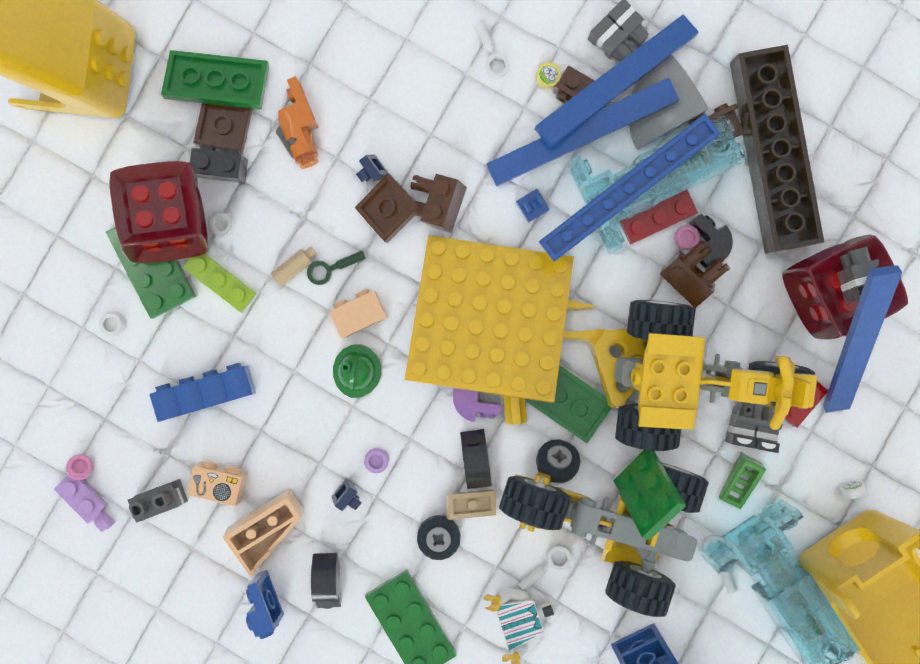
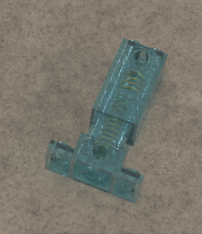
M724 115L712 120L721 133L717 138L597 229L609 255L624 248L622 245L625 242L620 229H615L614 225L627 220L631 216L630 212L649 203L652 207L657 206L719 177L745 162L744 148L740 143L737 144L733 136L735 133L734 127L730 120H726ZM667 142L638 155L632 165L614 174L609 169L592 178L590 174L593 172L588 160H582L581 155L572 158L568 168L585 204L587 205Z
M778 498L721 536L719 540L712 542L707 548L698 552L702 559L718 574L731 570L736 564L752 578L755 584L750 586L802 664H840L843 661L850 660L855 653L860 651L812 575L797 565L789 553L794 548L783 531L794 528L798 521L804 518L800 510L795 506Z

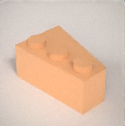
M291 489L286 490L228 526L222 537L250 578L301 518L303 507Z

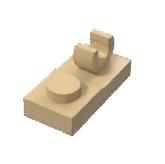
M489 489L447 493V519L454 520L497 515L496 491Z

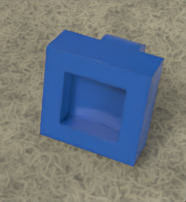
M538 189L516 201L517 206L528 223L550 210Z

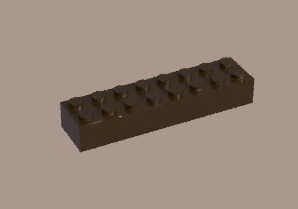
M788 44L738 53L729 63L740 122L744 132L743 139L764 252L768 254L824 243Z

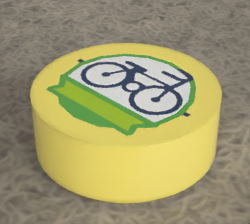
M550 62L540 65L536 72V81L544 89L554 88L561 78L559 67Z

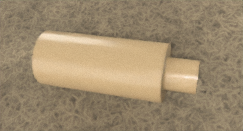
M312 246L306 251L300 249L272 271V277L281 287L313 263L311 258L317 255V252Z

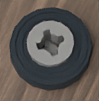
M560 439L544 443L538 450L536 457L537 470L550 475V482L566 483L572 480L578 473L581 463L579 452L575 446Z
M435 515L429 517L421 523L418 529L417 543L419 549L426 557L432 560L450 558L460 545L461 534L459 528L453 520L447 519L446 516Z

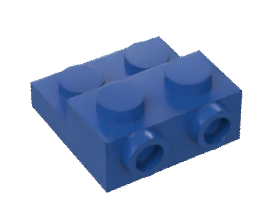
M268 570L259 572L247 585L248 589L246 590L248 601L253 604L246 614V624L248 629L253 631L255 638L259 637L260 639L273 635L284 616Z

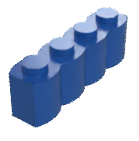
M239 362L226 366L227 371L218 373L217 369L202 373L203 378L194 380V377L191 376L179 380L180 385L171 387L170 383L155 387L156 392L150 393L149 396L157 422L256 394L249 366H241Z

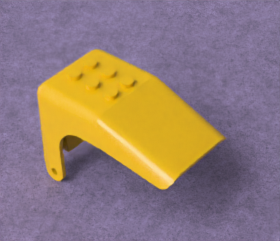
M0 0V76L40 92L39 101L9 98L8 105L43 112L120 118L125 114L128 101L136 31L133 25L99 0Z
M877 510L862 512L804 550L798 557V565L843 635L865 664H920V558L917 553V549L920 550V530Z

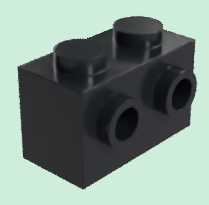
M200 145V149L191 148L190 163L195 169L197 178L245 184L248 159L240 154L239 150L225 148V152L215 151V147Z

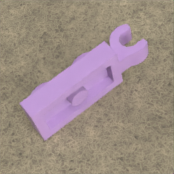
M67 475L54 488L87 524L94 520L95 526L101 532H104L115 523L114 519L104 511L108 504L85 480H73Z

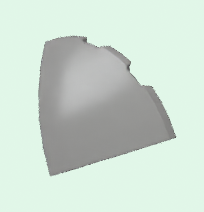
M673 55L641 78L632 92L633 95L669 77L679 98V102L629 125L631 137L637 150L680 128L683 124L709 109L697 87Z

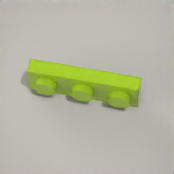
M206 253L189 258L182 267L241 313L257 295L255 291Z

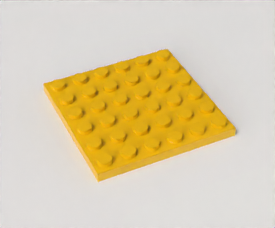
M428 235L404 380L554 403L574 256L563 255L553 262L546 252Z

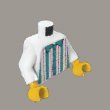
M508 587L495 593L494 596L486 594L483 599L491 601L490 606L485 607V609L496 612L508 651H512V654L502 656V662H508L511 659V664H520V660L532 650L544 633L541 620L555 615L550 601L536 605L531 593Z

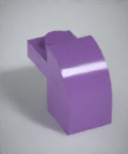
M453 389L454 407L466 420L475 422L476 412L480 413V417L494 419L495 415H501V403L477 401L478 392Z

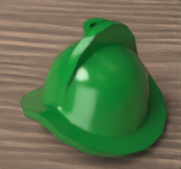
M352 344L342 349L336 356L333 365V378L337 388L350 398H359L371 393L378 385L382 375L378 356L369 347L362 344Z

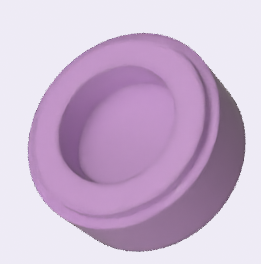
M381 448L371 449L364 458L366 469L375 474L383 472L389 464V456Z

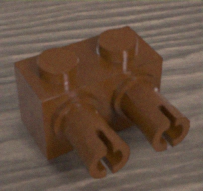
M415 174L412 180L416 181V183L411 182V190L429 194L426 203L416 201L422 209L415 216L421 217L420 221L431 228L452 233L467 187L458 179L435 174L434 180Z
M700 240L686 255L680 250L662 267L660 275L695 309L714 293L716 285L714 282L730 270L727 263L724 264V260L720 257L704 272L696 266L712 252L708 245L705 247L706 243L703 240Z

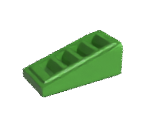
M741 452L725 482L719 499L741 510L767 470L763 463ZM746 466L753 468V470L746 469ZM741 474L748 476V480L740 477ZM737 482V483L743 485L744 488L741 489V488L735 486V483ZM730 491H733L739 494L740 497L737 498L729 493Z

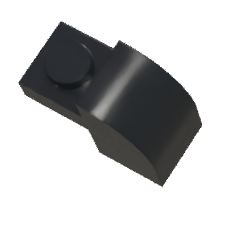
M702 213L695 216L689 224L699 231L700 236L705 240V247L708 245L712 249V252L699 262L707 270L719 257L725 260L729 256L733 246V238L727 225L716 229L715 222L709 216H704Z
M484 429L460 432L467 489L492 486Z
M338 552L313 554L311 597L312 602L316 603L317 608L331 609L333 607H341L342 597L339 587L340 563Z

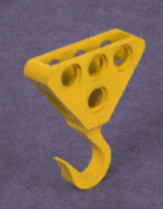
M568 300L567 310L592 309L594 305ZM564 329L563 340L581 341L590 346L608 406L612 409L622 406L635 388L628 387L627 392H620L617 389L614 372L615 363L618 358L610 354V347H618L621 351V357L643 359L644 343L648 340L629 335L627 329L567 331Z

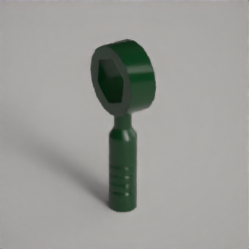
M361 250L337 260L335 264L330 266L324 261H314L307 268V277L315 285H325L331 280L332 271L336 269L341 270L365 260V254ZM323 266L327 270L325 279L317 281L312 276L314 267Z

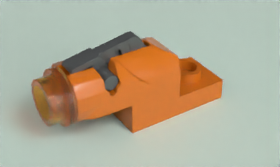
M294 76L287 79L290 88L286 89L290 101L294 104L278 111V122L280 125L276 130V134L295 163L299 164L300 169H306L319 162L317 158L319 154L315 148L311 131L319 127L303 88L297 77Z

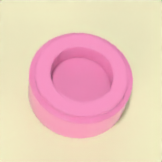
M691 225L678 228L674 234V243L681 250H690L700 241L699 231Z
M75 455L66 464L67 475L73 480H84L92 473L93 463L86 455Z

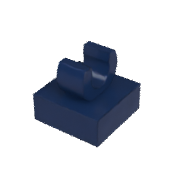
M375 154L365 155L359 160L363 169L356 175L361 182L365 180L368 182L370 179L377 181L382 180L388 171Z
M347 478L331 496L334 506L341 511L347 505L357 510L362 503L357 495L358 491L355 484Z

